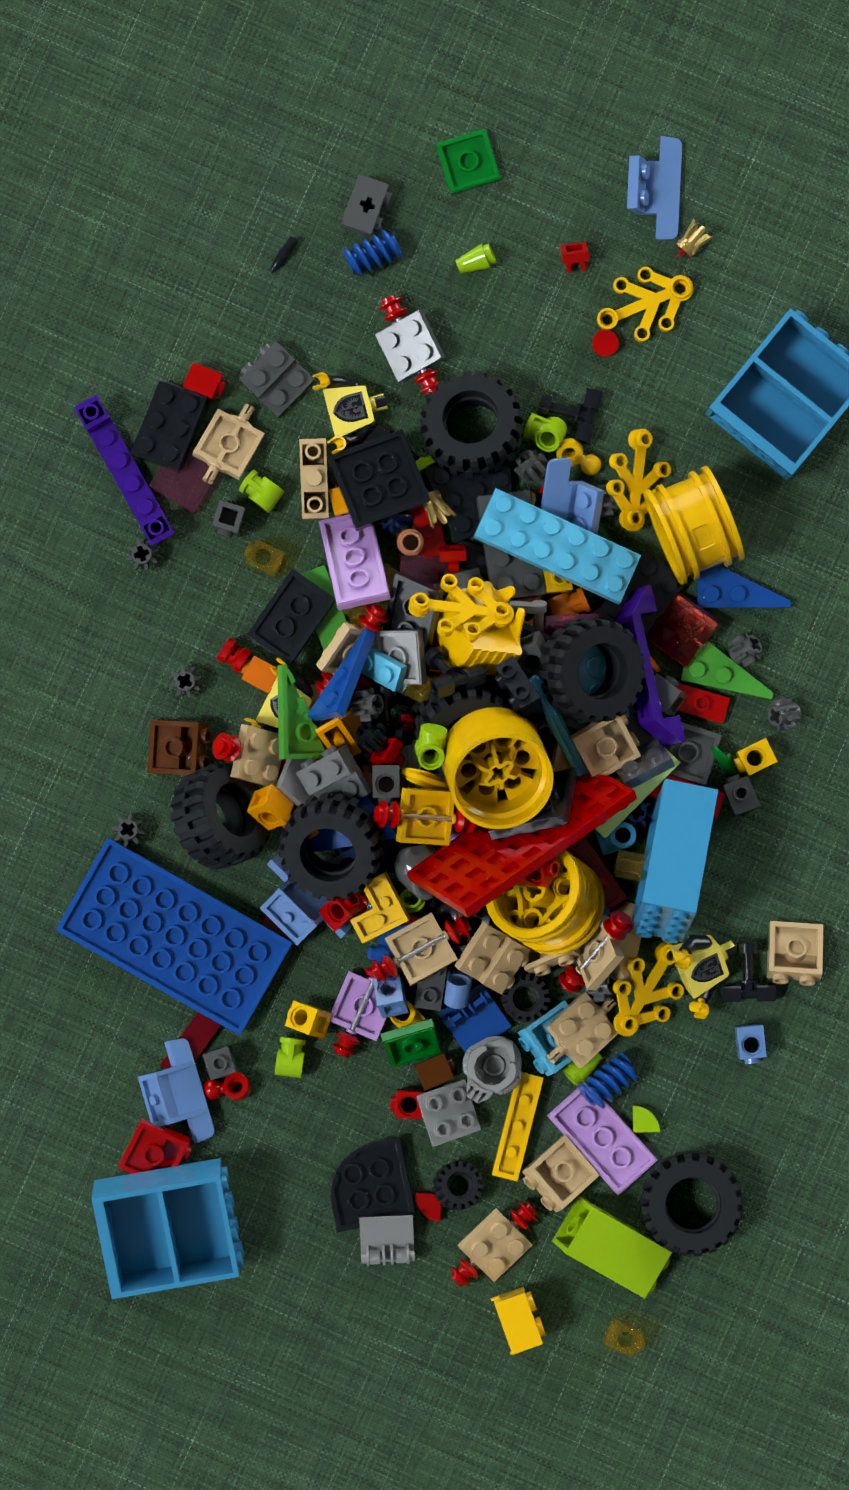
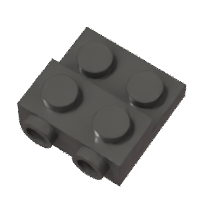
M276 341L273 345L268 342L258 352L261 357L254 364L250 361L240 371L242 377L239 380L279 418L315 379Z
M335 745L321 752L323 758L317 761L314 757L300 764L302 769L296 772L308 795L314 794L317 799L323 793H330L331 797H335L337 793L345 794V799L351 800L354 797L359 800L372 792L347 745L339 749Z

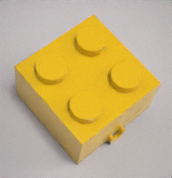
M523 1286L491 1298V1301H494L510 1346V1355L543 1344L542 1337L546 1334L540 1316L535 1318L532 1311L537 1309L531 1291L526 1293Z

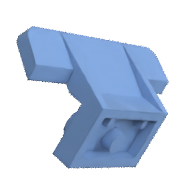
M660 136L659 161H647L641 156H629L627 209L638 215H657L656 240L658 241L673 240L678 235L682 143L678 138Z
M551 459L546 468L540 509L597 535L604 490L583 481H569L571 459Z
M278 854L267 865L285 883L274 892L260 909L298 945L322 920L329 926L318 912L328 901L326 896H321L320 899L312 897V892L307 890L304 893L299 890L300 885L297 882L292 883L288 879L290 872L288 870L283 871L281 866L283 858ZM348 923L335 933L342 938L352 927V923Z
M186 1039L164 1042L171 1067L138 1077L150 1121L160 1127L187 1119L193 1142H201L213 1136L214 1126L189 1042Z

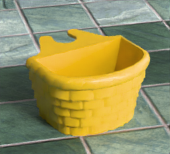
M484 582L483 589L496 602L509 604L510 599L515 595V588L513 586L496 590L491 582ZM467 588L462 589L476 605L485 606L477 596L469 594ZM449 593L444 600L457 602ZM518 608L512 622L502 628L492 626L481 633L479 638L474 641L465 638V626L469 622L478 623L485 617L475 616L455 629L451 636L442 637L437 632L438 622L444 618L451 619L457 614L439 612L436 634L440 647L448 654V662L451 666L457 665L461 669L480 664L485 669L486 675L497 676L495 670L497 664L511 656H514L517 661L522 654L520 636L525 617L524 608ZM442 626V628L445 630L450 629L447 626ZM473 629L469 630L471 633H476Z

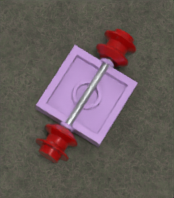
M371 967L364 968L367 975L371 976L369 979L348 971L331 1011L332 1017L330 1022L347 1028V1032L341 1031L336 1033L340 1038L339 1042L331 1045L336 1047L335 1053L349 1058L350 1054L356 1056L353 1047L354 1045L361 1044L358 1037L354 1035L358 1033L377 1041L386 1018H382L377 1007L373 981L375 977L370 969ZM391 991V992L387 993L386 995H391V994H393L395 991Z

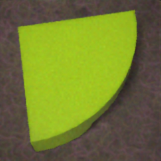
M428 454L425 458L421 457L415 462L420 474H422L424 470L436 464L437 460L432 459L430 454Z
M632 1105L633 1133L660 1132L658 1121L649 1110L641 1106Z

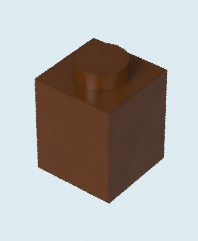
M444 1052L414 1064L424 1090L454 1079L452 1072L457 1071L452 1057H446Z

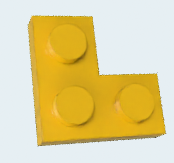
M386 871L375 876L372 882L364 888L372 908L353 917L350 921L363 944L411 919Z

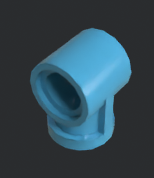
M621 822L606 838L598 831H595L603 856L630 847L636 839L634 827L626 822ZM626 828L630 832L628 842L620 843L616 840L615 832L617 829Z

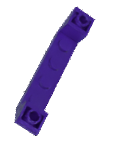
M97 394L73 407L139 522L138 524L151 547L175 534Z
M647 585L631 590L616 622L621 624L623 629H628L633 633L634 637L632 640H638L641 645L639 653L644 654L645 663L642 664L643 670H646V676L641 680L643 689L641 693H637L635 696L637 698L635 709L638 723L664 746H670L685 742L684 728L680 715L664 719L662 716L656 679L653 674L650 652L647 647L644 625L641 619L642 615L657 611L652 586Z

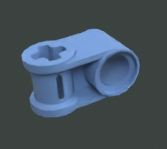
M452 964L447 966L444 1003L450 1008L461 1009L468 1004L473 977L463 973L456 967H452Z

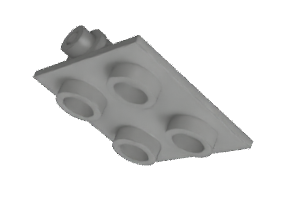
M465 1079L445 1084L443 1087L416 1096L432 1147L481 1130L472 1100L467 1097Z
M413 1215L359 1218L361 1264L370 1266L383 1262L384 1266L386 1265L385 1262H391V1265H394V1262L410 1264V1261H415Z

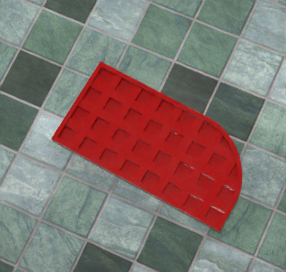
M589 773L582 774V776L577 778L568 824L558 828L551 827L534 833L513 835L510 838L495 840L491 839L488 832L489 828L478 825L473 833L463 832L450 841L449 846H443L407 871V875L410 881L468 918L478 913L481 908L491 901L499 898L505 891L519 884L532 872L542 868L545 863L563 853L566 848L576 841L583 839L589 832L604 824L613 815L627 808L630 803L637 799L636 793L633 789L612 777L601 774L592 777Z

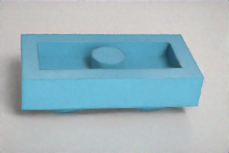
M371 646L361 673L396 692L401 690L408 666Z

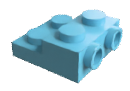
M565 1000L543 1014L542 1017L537 1018L518 1031L520 1046L527 1052L530 1050L535 1058L533 1061L535 1068L541 1074L545 1073L547 1076L556 1073L572 1061L570 1057L563 1054L553 1064L546 1057L557 1045L554 1037L545 1027L568 1006Z

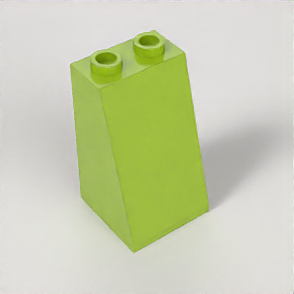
M579 1195L552 1239V1242L568 1256L643 1298H646L648 1293L655 1289L656 1279L661 1271L665 1270L669 1265L672 1254L671 1251L664 1248L659 1242Z

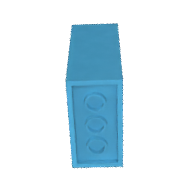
M791 308L705 413V415L786 481L794 474L849 406V350L839 343L837 345L832 343L828 339L830 336L826 331L818 326L815 329L808 323L809 318L799 310L794 312Z
M669 779L664 780L652 810L653 815L650 820L632 916V932H636L637 936L643 938L661 937L667 943L683 942L697 911L718 789Z
M221 1158L94 1180L91 1199L112 1299L240 1276V1267H244V1250L242 1241H239L237 1216H234L232 1191L228 1192L229 1172L227 1166L222 1167Z

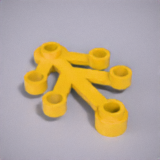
M649 267L640 268L637 274L639 282L643 284L652 282L665 288L657 293L629 283L624 277H618L613 283L614 291L617 294L627 293L641 300L617 310L611 308L602 309L597 316L598 326L603 330H612L616 327L618 321L646 309L640 326L634 331L636 341L646 342L649 339V329L659 304L670 299L665 315L659 319L658 327L663 332L671 331L674 327V317L680 302L688 300L693 293V283L688 277L677 275L670 279L653 272ZM648 271L650 278L644 280L641 278L640 273ZM623 281L626 284V288L619 290L616 287V283ZM683 285L685 292L677 293L675 287ZM610 316L612 323L606 325L603 323L602 318ZM662 320H670L671 326L664 328L661 324ZM643 329L647 332V336L639 338L637 331Z
M634 429L628 437L629 445L635 450L632 474L627 468L628 459L625 454L615 453L609 459L610 466L617 471L622 481L610 480L606 485V491L609 495L613 496L621 509L619 515L621 526L631 532L642 528L645 522V514L648 513L645 501L640 504L641 494L659 478L668 477L671 473V466L668 462H657L653 466V470L643 478L646 449L650 447L653 441L651 433L646 429ZM618 457L620 459V465L617 464ZM661 466L664 468L663 474L660 471ZM614 484L617 485V491H616V492L614 491V488H613V487H614ZM625 486L630 492L629 501L623 494Z
M445 574L442 577L440 587L445 592H448L457 602L429 599L425 593H416L410 598L408 605L409 612L415 617H424L430 610L457 614L451 619L444 618L438 622L437 632L442 637L451 636L455 629L475 616L485 617L478 623L469 622L466 624L464 636L471 641L477 640L481 633L492 626L498 628L507 626L514 617V610L509 604L496 602L483 589L484 582L478 577L471 578L467 585V591L469 594L477 596L485 606L476 605L457 586L458 580L452 574ZM449 581L452 585H448L445 582ZM472 585H477L479 588H473ZM442 626H447L450 629L445 630L442 628ZM473 629L476 633H471L469 630Z
M663 942L656 947L654 954L657 963L645 983H643L642 972L645 969L644 960L636 956L628 959L627 968L631 974L635 999L631 1006H629L628 995L631 992V984L629 982L619 979L614 983L613 991L617 995L619 1013L614 1017L613 1023L618 1034L625 1037L631 1036L638 1030L641 1024L654 1020L666 1022L670 1018L669 1008L663 1005H657L651 1011L640 1013V1011L646 1004L669 997L680 999L683 996L684 988L676 982H671L666 987L654 990L667 966L675 963L670 948L674 945ZM671 951V955L667 959V953ZM636 961H638L639 965L636 969H634L633 965ZM624 984L625 988L620 992V986ZM677 987V992L673 995L672 991ZM663 1009L664 1014L662 1017H659V1012ZM628 1020H630V1024L626 1028L625 1024Z

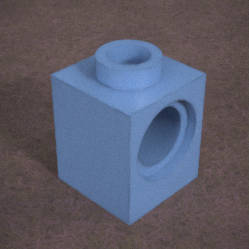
M399 973L397 978L392 975L386 977V984L383 980L377 982L376 978H373L377 1007L382 1018L409 1013L405 985ZM391 991H395V992H394L393 994H391V995H386L387 993H389V992H391Z
M762 1024L734 1027L738 1059H744L745 1064L760 1063V1058L767 1057L764 1027ZM749 1037H755L758 1042L756 1050L748 1052L744 1048V1042Z

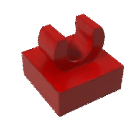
M586 242L560 245L562 262L565 264L567 272L571 273V265L573 263H580L582 272L585 271V262L589 261V251Z
M466 544L439 546L440 562H448V574L459 573V561H466Z
M388 738L386 747L378 753L373 751L368 760L372 765L396 764L401 767L406 759L399 753L403 743L397 738Z

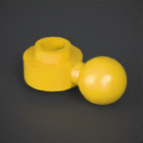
M573 438L564 439L557 448V458L571 459V467L580 464L584 474L592 476L600 471V459L592 454L585 456L583 454V446L578 440ZM573 448L574 451L568 452L566 449Z

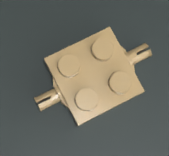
M245 404L239 416L230 415L217 409L192 456L206 462L209 466L202 478L203 481L207 482L208 480V484H213L218 472L226 473L240 480L265 434L248 422L255 410L254 407L250 406L249 408V404Z
M586 992L581 993L545 1027L554 1037L557 1045L546 1055L547 1059H550L549 1061L555 1064L564 1054L570 1057L578 1068L585 1066L618 1034L606 1015L617 1005L616 1002L606 1001L598 1006Z

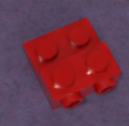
M141 1118L117 1168L133 1174L176 1167L181 1159L186 1161L191 1152L192 1146L189 1145L190 1137L167 1126L163 1129Z

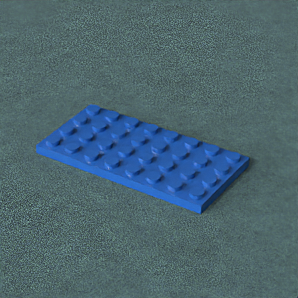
M109 837L106 839L55 929L238 1035H241L293 944L287 938Z

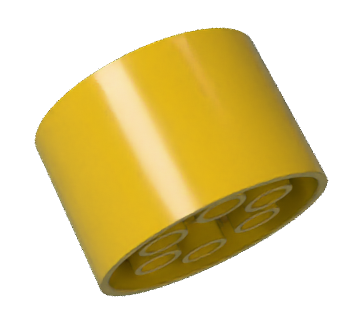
M488 707L465 715L449 730L444 747L445 760L442 764V769L453 801L464 817L474 824L485 828L507 829L529 821L541 811L551 795L553 769L538 731L527 718H524L518 712L515 713L511 709ZM518 751H525L523 755L516 756ZM489 753H491V756H489V757L485 760L484 758L486 757V755H488ZM467 763H472V764H473V765H472L470 768H468V769H463V768H462V766H463L464 764H467ZM521 768L534 769V771L530 775L521 771ZM473 780V783L467 788L466 791L460 788L466 783ZM497 788L499 791L505 790L506 795L497 797Z

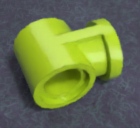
M532 413L525 426L523 437L535 441L541 450L552 452L559 447L567 435L568 428L566 423L559 417L553 416L546 419Z
M252 470L247 475L238 490L242 494L247 493L249 495L248 498L267 513L271 512L285 493L284 490L268 478L259 477L258 472Z
M433 723L421 725L419 738L415 743V753L420 766L424 769L435 770L443 764L445 760L444 747L448 732L445 727ZM429 749L435 750L431 755L424 754Z
M280 1036L279 1042L282 1045L281 1049L278 1048L275 1075L301 1079L305 1052H302L303 1045H306V1040Z

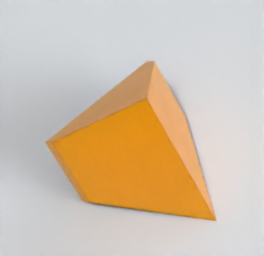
M351 710L347 711L344 717L334 718L315 730L327 749L334 745L337 749L347 745L353 757L362 752L361 748L356 745L357 741L360 740L356 736V731L363 722H360V716H354Z

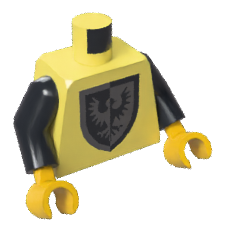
M323 372L312 375V378L316 377L320 380V385L313 386L314 390L327 388L323 390L335 435L327 441V444L333 442L337 445V449L332 451V454L360 445L372 432V426L375 425L373 412L388 409L384 393L368 397L366 386H361L359 381L344 376L327 375Z
M276 658L280 664L287 665L281 658ZM270 667L273 674L277 676V670ZM287 667L296 681L294 685L299 696L304 698L310 711L316 702L312 698L313 690L304 675L291 667ZM278 676L256 721L251 718H244L245 721L251 722V726L279 734ZM312 719V722L317 726V728L321 727L324 721H314Z
M689 935L683 943L671 946L670 948L683 986L693 999L695 998L696 1002L693 1001L689 1004V1009L695 1012V1018L705 1019L709 1014L707 1004L712 992L729 975L725 961L738 955L732 941L719 946L711 935Z

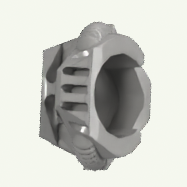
M491 1036L466 1050L462 1067L463 1073L467 1075L468 1098L479 1104L495 1094L503 1095L511 1092L520 1083L521 1054L510 1039L501 1036Z

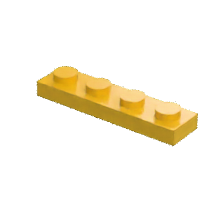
M521 1072L520 1083L512 1091L492 1170L493 1176L518 1182L544 1077Z

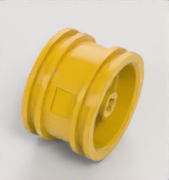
M707 466L700 468V474L697 475L695 471H691L688 473V479L667 488L660 484L655 487L656 492L654 493L649 489L643 492L648 514L661 548L676 579L681 585L688 582L687 577L691 576L693 580L700 578L701 571L723 563L724 566L728 567L732 565L733 558L738 562L745 559L742 542L731 511L713 473Z
M567 850L555 856L559 863L560 871L549 887L520 885L519 883L486 905L488 914L497 927L540 954L554 956L578 949L595 933L603 917L605 896L600 879L589 866L574 857ZM570 887L569 894L566 895L567 889ZM539 918V923L533 927L534 922Z

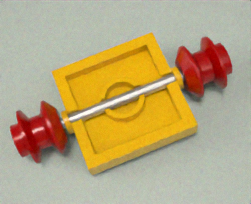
M402 787L400 807L396 801H393L388 806L387 802L382 800L374 809V820L378 823L379 827L383 828L387 822L391 828H396L397 826L396 841L400 843L449 846L452 824L457 833L462 832L464 828L467 833H473L475 828L478 827L477 824L464 817L458 808L454 811V801L451 792L447 790Z

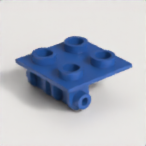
M481 983L469 991L466 1007L461 1009L446 1007L438 1013L465 1053L469 1047L491 1036H499L511 1027V1024Z

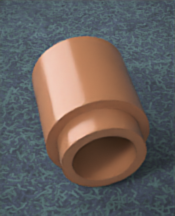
M408 528L398 534L396 544L403 554L413 556L422 550L424 540L417 530Z

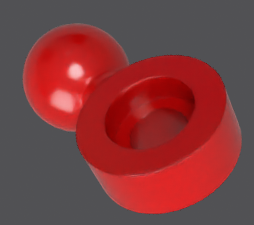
M232 1073L225 1078L223 1083L217 1079L207 1080L203 1084L202 1089L204 1096L210 1100H216L225 1093L230 1099L241 1101L250 1094L251 1083L243 1074ZM242 1084V1089L239 1092H235L236 1086Z

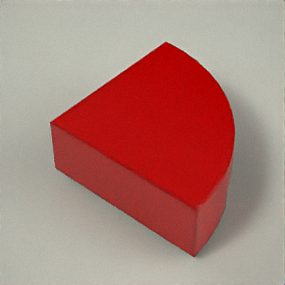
M416 1192V1203L420 1211L427 1218L440 1222L441 1202L436 1200V1194Z

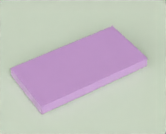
M349 514L320 520L319 525L338 611L389 600L390 594L374 525L356 531Z
M577 1088L547 1116L570 1139L612 1190L619 1195L649 1169L657 1159L604 1099L603 1101L606 1106L604 1109L598 1105L593 1106L586 1101L579 1088Z

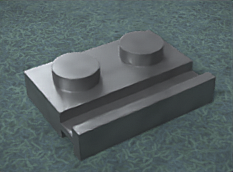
M655 739L637 748L641 756L635 760L625 762L622 768L614 773L617 774V777L624 785L632 789L675 765L668 752Z

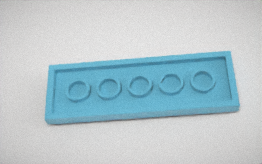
M495 488L473 537L618 605L621 603L641 557L636 552Z

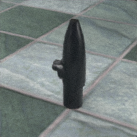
M292 236L289 237L275 257L271 266V272L274 273L286 261L298 243L297 239Z

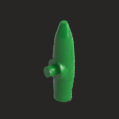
M712 746L711 749L717 762L730 776H734L737 773V769L731 763L732 754L728 753L725 755L719 748Z

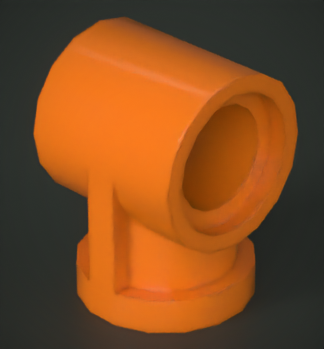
M581 587L576 588V592L570 593L568 591L546 601L555 626L579 617V613L583 611L586 613L591 611Z

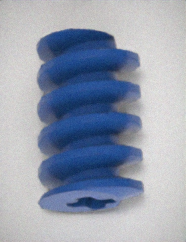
M382 230L381 240L373 234L371 236L372 244L363 239L362 248L356 243L352 244L353 253L347 248H343V254L353 275L356 271L361 277L364 276V267L373 272V263L382 268L383 258L392 263V254H395L399 259L403 258L402 251L392 230L391 235Z
M621 1052L617 1054V1058L610 1059V1065L604 1064L601 1067L602 1072L595 1071L593 1074L594 1078L588 1077L585 1080V1084L578 1086L582 1096L591 1105H598L604 1109L606 1107L603 1101L604 1098L609 1102L614 1101L611 1092L620 1096L622 1094L619 1088L620 1085L626 1089L630 1088L627 1079L635 1083L638 1081L632 1063Z

